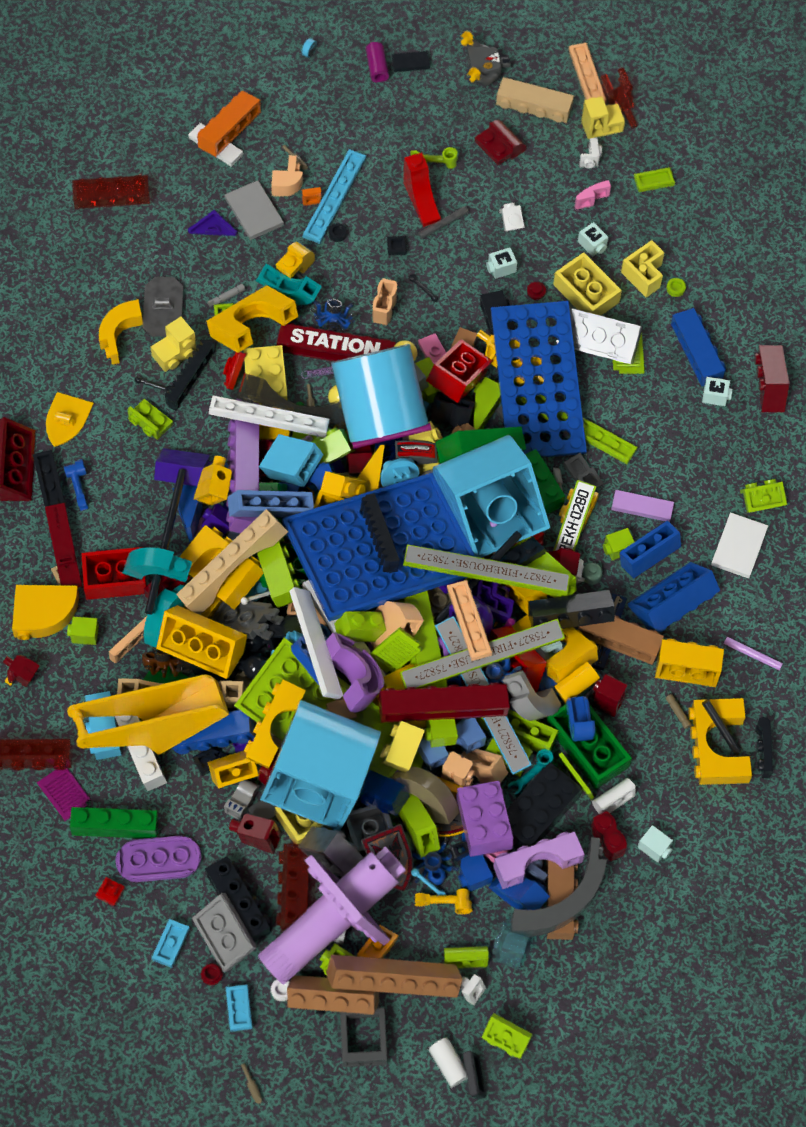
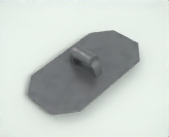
M154 277L145 285L143 328L151 337H166L165 326L182 317L183 285L175 277Z

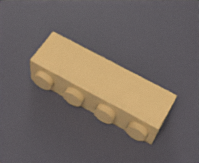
M503 77L497 93L496 105L505 109L518 110L520 113L534 114L539 118L545 117L553 119L555 122L567 123L573 106L574 95Z

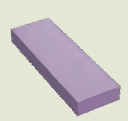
M615 490L611 510L661 521L668 520L670 522L674 502Z

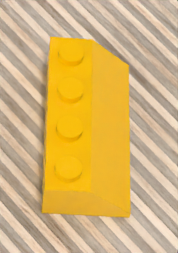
M177 605L164 611L156 649L228 679L244 653L248 635Z

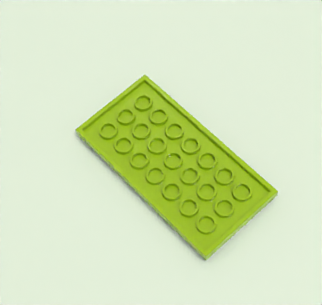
M283 638L234 705V707L256 723L258 721L263 722L265 714L262 712L267 702L272 703L275 695L271 693L276 683L281 684L282 680L306 690L302 700L320 708L326 709L327 703L340 700L322 695L320 686L291 651L292 643L286 638ZM337 676L344 695L350 685ZM373 702L365 710L357 712V718L353 720L381 731L377 747L358 796L370 806L397 770L382 764L383 758L380 757L384 745L386 746V744L392 741L393 737L390 736L393 725H398L399 723H381L379 706ZM295 711L283 712L276 716L271 723L270 733L282 742Z

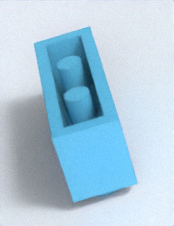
M110 691L86 695L85 699L87 702L109 697L111 694ZM115 716L89 717V722H86V730L89 734L116 727ZM120 747L90 748V753H95L96 760L121 756Z

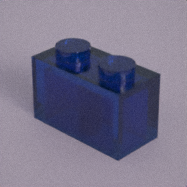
M369 770L359 793L360 801L367 806L373 805L385 814L391 813L395 816L398 815L410 797L404 784L372 770Z

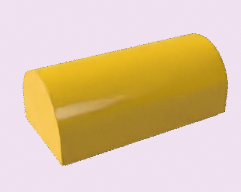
M586 662L554 687L561 699L566 703L568 698L578 696L598 681L600 677L594 668Z

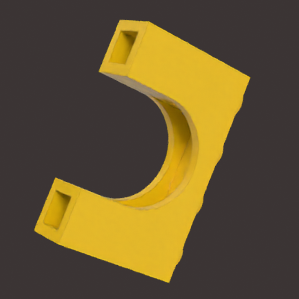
M266 285L206 322L210 337L239 353L253 344L249 327L242 323L256 317H267L284 326L296 319L298 313L293 299Z
M205 525L180 556V558L192 561L189 575L194 578L232 540L227 536L223 539L222 536L224 534L214 527L211 530ZM253 556L244 560L227 576L216 596L235 610L240 604L241 598L248 594L264 574L262 568L259 567L260 561Z
M529 614L512 626L517 632L531 628ZM573 627L562 629L565 639L561 641L566 643V646L546 660L547 676L557 684L584 663L588 662L592 665L598 660V647L595 642L587 639L580 630H576Z
M743 698L709 699L725 725H743L745 720ZM694 700L692 707L688 709L689 720H693L690 735L691 739H695L692 755L693 759L697 758V765L694 766L695 778H699V785L749 783L752 777L750 756L723 757L713 752L707 744L706 734L716 725L702 705V702L705 700Z

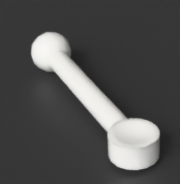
M267 591L248 598L242 597L241 603L246 605L249 601L270 595V592Z

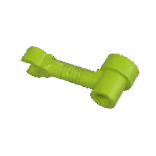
M452 147L444 149L443 156L423 154L426 162L445 163L446 167L450 169L455 168L457 165V150ZM416 150L410 151V155L419 153Z

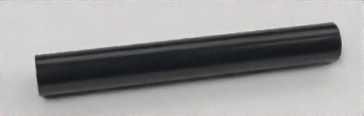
M705 700L702 702L703 707L733 754H738L741 751L740 747L710 700Z

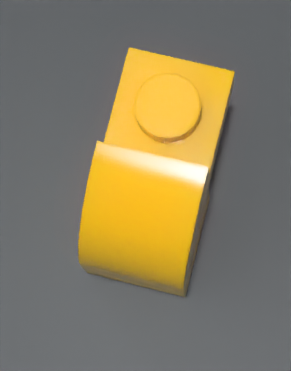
M294 242L288 247V252L276 264V269L291 279L298 271L304 273L314 263L315 254L299 242Z

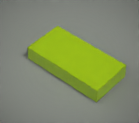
M670 167L634 174L638 192L675 185Z

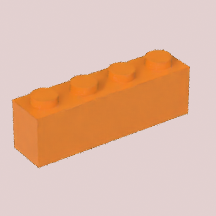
M243 90L237 96H234L232 101L226 107H223L217 116L212 118L203 129H200L197 134L198 148L215 157L219 155L261 113L260 99Z

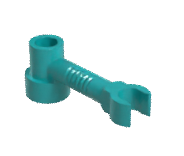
M540 750L536 756L537 762L531 770L517 781H513L508 785V790L514 786L519 788L515 792V797L522 793L525 785L544 769L549 762L553 764V754L550 750Z

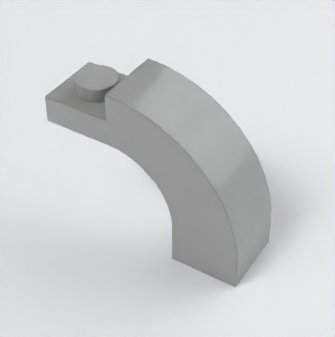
M523 671L506 675L503 678V682L507 684V689L512 697L510 704L522 718L533 721L554 715L559 710L561 703L554 690L549 688L535 692Z

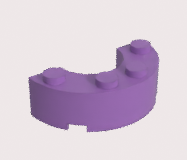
M333 632L326 640L333 665L351 683L343 698L350 712H361L371 704L384 687L383 673L375 659L365 649L363 651L359 650L354 646L355 641Z

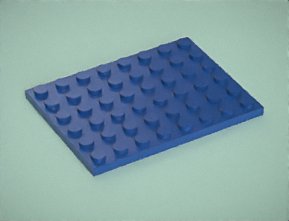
M433 473L282 518V525L288 531L287 535L329 622L340 619L346 611L362 612L384 605L387 601L393 602L468 578L403 566L407 544L475 557ZM375 493L400 560L397 572L388 573L382 571L383 565H380V559L377 557L378 552H375L376 545L372 544L371 532L367 530L368 525H365L366 518H363V512L360 511L361 500L367 494Z

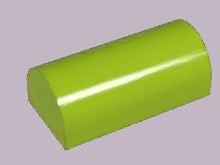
M487 946L444 948V964H456L457 968L488 966Z

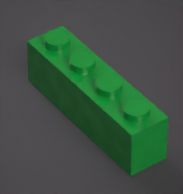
M72 807L70 830L72 836L157 838L159 818L155 810Z

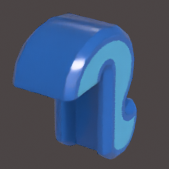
M586 696L568 698L566 700V709L569 716L572 740L574 742L593 740L595 737V721H591L588 698Z

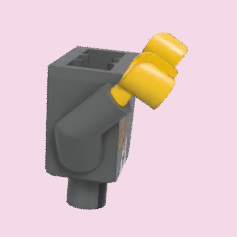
M465 31L461 35L463 38L461 44L463 46L468 44L469 46L467 47L469 67L467 74L470 75L472 85L483 84L489 86L497 79H500L501 68H510V58H499L497 48L479 43L473 39V35L469 31Z

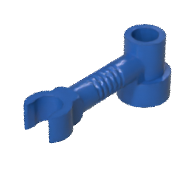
M83 459L75 461V464L65 466L64 470L66 477H71L78 506L80 511L88 509L80 482V476L86 475L87 472Z

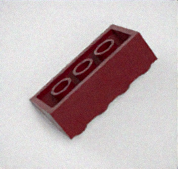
M6 417L0 419V501H31L35 430Z

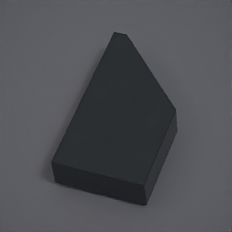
M210 748L192 758L201 776L210 773L209 761L228 756L229 754Z

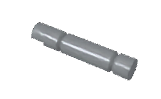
M240 284L207 303L209 306L220 304L245 291V287L243 284Z

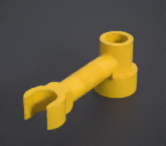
M458 889L456 895L446 896L424 893L415 894V906L437 903L454 904L455 913L469 914L472 912V902L469 899L468 889Z

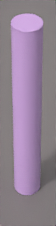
M729 637L724 642L725 645L779 671L783 663Z

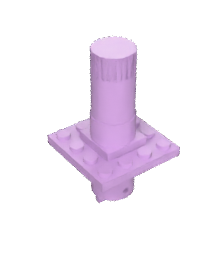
M386 847L376 855L371 851L341 879L312 855L305 860L310 866L307 869L308 872L321 883L319 890L323 895L300 918L258 954L259 959L283 985L351 925L363 932L367 937H370L374 943L379 941L382 945H386L390 941L388 936L367 912L399 883L397 878L406 871L403 865Z

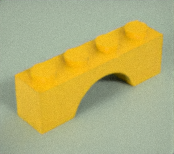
M282 680L281 684L276 683L271 693L275 697L272 703L267 702L262 712L265 714L263 722H257L253 731L256 733L253 741H248L244 752L247 753L246 759L267 769L270 767L278 750L270 735L271 723L276 716L283 712L296 711L299 701L302 700L306 690L285 680Z

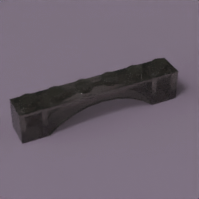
M244 373L238 396L242 397L243 402L253 403L256 401L260 402L263 406H274L282 410L330 419V423L337 424L336 427L338 429L347 431L340 400L320 406L295 404L279 396L264 378Z

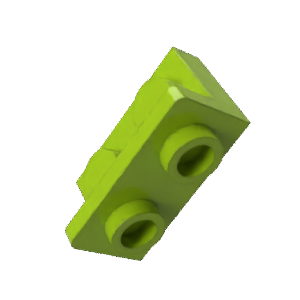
M145 399L134 409L131 406L127 409L129 421L135 426L139 425L142 427L143 432L147 436H153L157 440L173 425V421Z
M776 479L764 481L765 485L757 486V483L746 484V489H741L740 493L744 494L747 513L787 505L783 482H776Z
M493 1013L481 1038L485 1039L490 1045L505 1050L510 1056L521 1059L527 1050L528 1043L533 1034Z

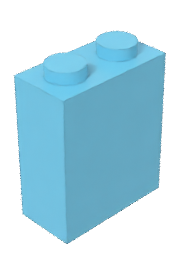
M278 434L259 467L268 478L304 487L324 454L315 443Z

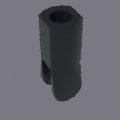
M466 840L447 848V851L453 857L451 859L452 862L459 861L470 855ZM463 847L465 852L460 853L458 849Z

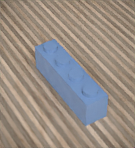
M237 490L228 496L229 517H258L267 509L275 518H284L314 509L312 492Z

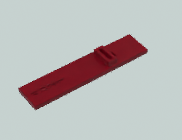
M65 503L46 506L45 511L61 586L82 587Z

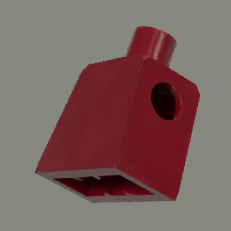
M244 814L241 821L233 818L229 825V831L236 832L242 843L274 854L282 836L275 821L250 814Z

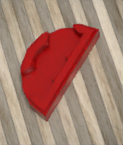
M235 352L233 357L228 358L223 374L226 375L224 385L227 389H234L246 356L245 353Z

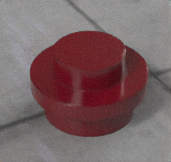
M532 282L527 287V294L530 298L539 300L545 296L546 288L540 282Z
M207 964L201 970L202 981L210 986L218 984L223 977L222 969L217 964Z

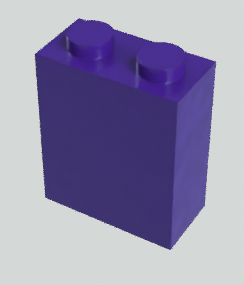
M163 448L155 463L154 480L176 483L178 470L184 469L186 470L184 484L197 486L203 468L213 463L209 462L210 455Z

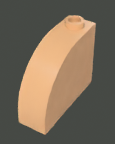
M390 601L378 606L374 612L382 613L386 631L375 642H371L373 649L399 627L412 637H415L424 621L418 609L410 603Z

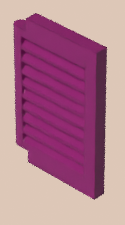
M59 767L37 782L40 789L65 822L71 818L72 807L86 808L88 807L86 802L91 800L67 767L63 770Z

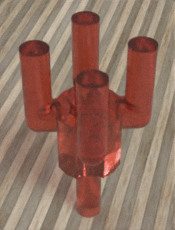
M620 68L618 70L620 75L618 78L619 87L613 88L607 74L601 76L603 82L601 86L610 105H619L621 112L625 113L629 125L633 129L638 126L631 111V108L635 105L631 92L633 86L625 68Z

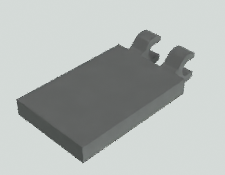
M249 601L246 605L240 602L235 610L225 602H222L210 619L248 635L247 639H254L258 635L265 640H269L274 633L267 631L269 625L265 622L269 620L276 625H280L284 617L277 615L279 609L273 608L272 604Z

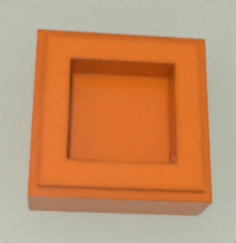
M321 188L302 189L303 205L320 204Z

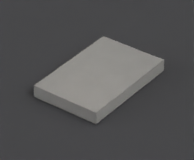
M258 180L224 195L225 200L250 240L284 226L283 220Z
M221 893L192 918L223 972H228L257 948L226 893Z

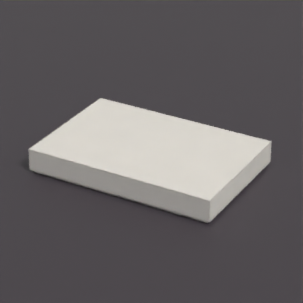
M730 512L711 565L749 579L768 525Z

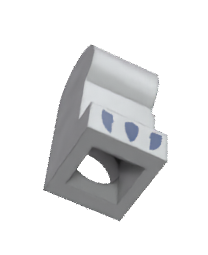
M249 780L241 781L230 800L228 799L224 805L225 813L241 821L253 803L260 786Z

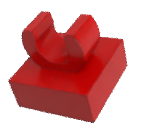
M106 877L95 896L115 907L125 890V886Z

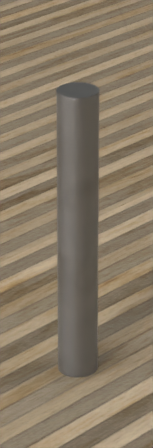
M465 206L420 231L418 233L419 237L423 239L467 214L468 209Z

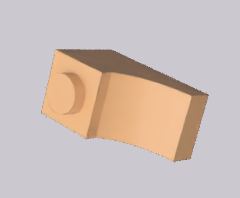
M479 749L468 754L463 751L461 754V758L465 757L473 761L472 770L475 771L474 775L482 784L499 781L501 784L508 774L501 755Z

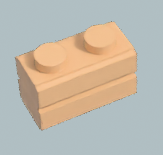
M451 752L442 766L441 778L462 787L471 786L475 773L472 770L473 761L465 757L461 758V755Z

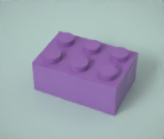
M494 781L457 788V803L470 857L512 849L513 835L500 782Z

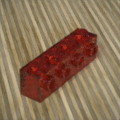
M148 175L72 180L75 209L150 204Z
M0 739V771L3 768H11L15 771H21L24 768H32L38 771L45 768H54L55 770L72 768L73 748L70 739Z
M284 844L283 851H279V864H283V871L278 872V884H282V892L277 894V905H281V913H277L276 926H280L281 933L308 909L309 872L307 869L309 865L305 862L308 856L298 848L300 844Z

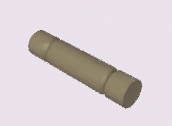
M672 694L668 695L665 699L670 704L684 729L691 727L692 724L687 719L678 702L675 701Z

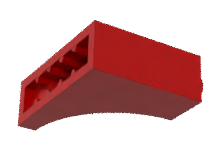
M422 152L404 157V186L422 226L432 225L440 221L441 217L433 198L427 162Z

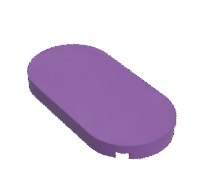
M186 836L131 840L125 843L116 855L118 872L123 878L132 882L185 878L193 874L201 863V850L199 846Z

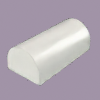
M626 778L594 799L592 804L599 814L605 811L611 813L635 797L636 786L630 779Z
M448 1038L439 1040L429 1048L430 1054L451 1088L467 1080L466 1068Z

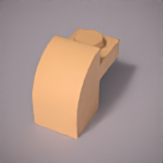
M289 155L288 171L273 170L272 196H290L301 189L303 172L300 171V163H297L296 156Z

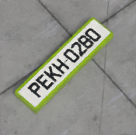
M577 480L553 551L560 548H570L575 552L596 486Z

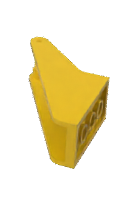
M200 675L78 703L67 709L68 716L73 718L78 729V739L76 742L79 748L147 746L158 755L229 715L219 683L210 675ZM132 715L143 720L90 734L85 729L83 722L84 717Z

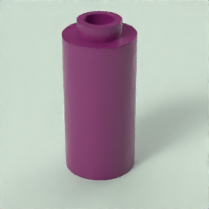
M371 42L366 46L371 80L375 83L385 82L389 78L383 44Z

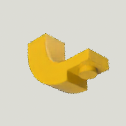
M139 300L124 302L114 307L101 322L99 328L101 350L105 349L106 357L111 358L112 365L120 363L116 346L119 334L127 328L143 325Z

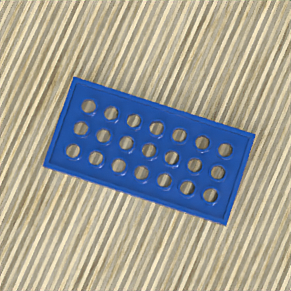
M559 301L491 307L504 428L522 427L523 434L530 436L531 442L525 444L526 450L523 451L524 454L537 449L542 458L577 455L578 453L586 454L569 302ZM530 319L535 320L537 326L529 328L526 322ZM546 319H555L556 325L553 327L548 326ZM514 321L517 323L518 328L510 330L507 327V323ZM554 336L558 339L559 343L554 346L550 345L548 338ZM529 339H537L539 345L537 347L530 346L528 343ZM517 340L520 343V347L513 349L510 347L509 342ZM557 355L560 357L561 362L553 364L550 361V357ZM531 358H540L541 365L534 366L531 363ZM519 359L522 362V366L515 368L512 366L511 361ZM560 374L563 377V381L555 383L552 376ZM541 376L544 383L536 385L533 382V377ZM517 377L522 378L524 385L518 387L514 384L513 380ZM555 394H564L565 401H556ZM543 395L546 398V402L539 404L536 402L535 397ZM522 396L526 399L527 403L520 406L516 403V398ZM565 412L568 419L560 421L557 418V413ZM542 413L546 414L548 421L541 423L538 421L537 416ZM525 415L528 417L529 422L522 425L518 422V417ZM567 431L570 434V438L562 440L559 437V433ZM548 433L550 441L543 442L540 439V434Z

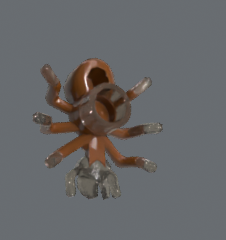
M153 647L154 653L144 652L142 654V664L146 670H150L152 675H156L161 668H164L161 672L163 678H166L168 667H170L174 677L178 676V672H190L191 666L188 662L171 658L170 654Z

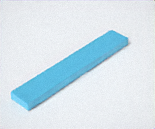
M348 150L305 229L303 238L321 243L365 162L366 155Z

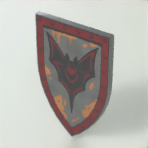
M396 825L361 839L366 855L371 851L376 855L386 847L403 865L406 871L397 878L399 883L394 889L404 892L411 879L413 858L402 825Z

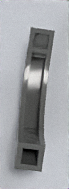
M592 837L588 844L586 870L583 880L577 889L560 903L544 909H514L509 936L533 937L554 932L571 923L588 907L601 884L607 860L601 859L603 846H600L599 838Z

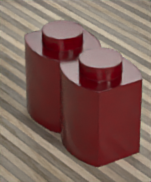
M607 811L594 816L591 824L592 834L595 838L600 839L605 857L609 861H613L624 856L627 848L626 839L617 830L613 816Z

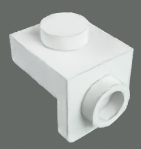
M590 138L589 154L580 155V167L593 168L598 166L599 157L602 156V146L598 145L597 138Z
M515 203L504 204V208L499 209V212L502 213L505 231L524 228L520 205L515 206Z

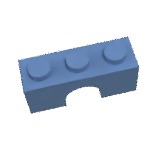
M464 718L457 723L458 738L456 744L460 745L466 754L485 745L486 736L475 718ZM424 737L420 741L418 752L429 772L443 766L449 754L446 750L447 746L431 748L430 742L426 741Z

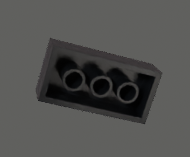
M550 762L506 810L513 835V846L517 849L522 846L531 847L541 841L580 798L582 787Z

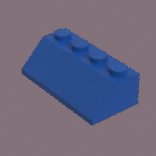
M689 562L627 605L648 630L662 632L673 622L682 619L683 615L689 611L697 609L704 601L712 599L720 591V588L712 570Z

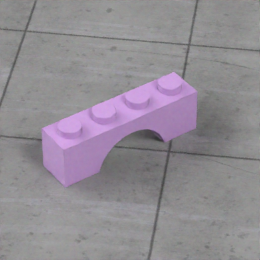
M564 832L554 839H543L534 846H522L516 852L510 854L508 852L502 853L495 858L493 867L502 889H506L523 883L524 871L534 861L550 860L564 869L582 863L584 852L575 832L569 834Z

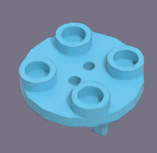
M399 458L385 462L380 475L382 486L386 487L419 477L418 466L412 458Z

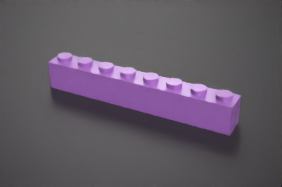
M236 398V400L259 405V403ZM230 419L228 424L230 435L227 443L230 446L227 461H230L228 469H231L232 474L229 495L237 490L259 491V424ZM228 511L226 522H229V531L242 533L257 517H229Z

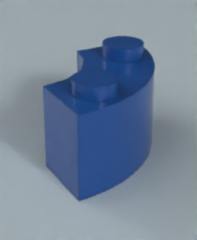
M498 877L489 885V888L495 894L519 910H538L550 897L545 892L546 888L541 883L531 881L525 877L523 883L506 889H502Z

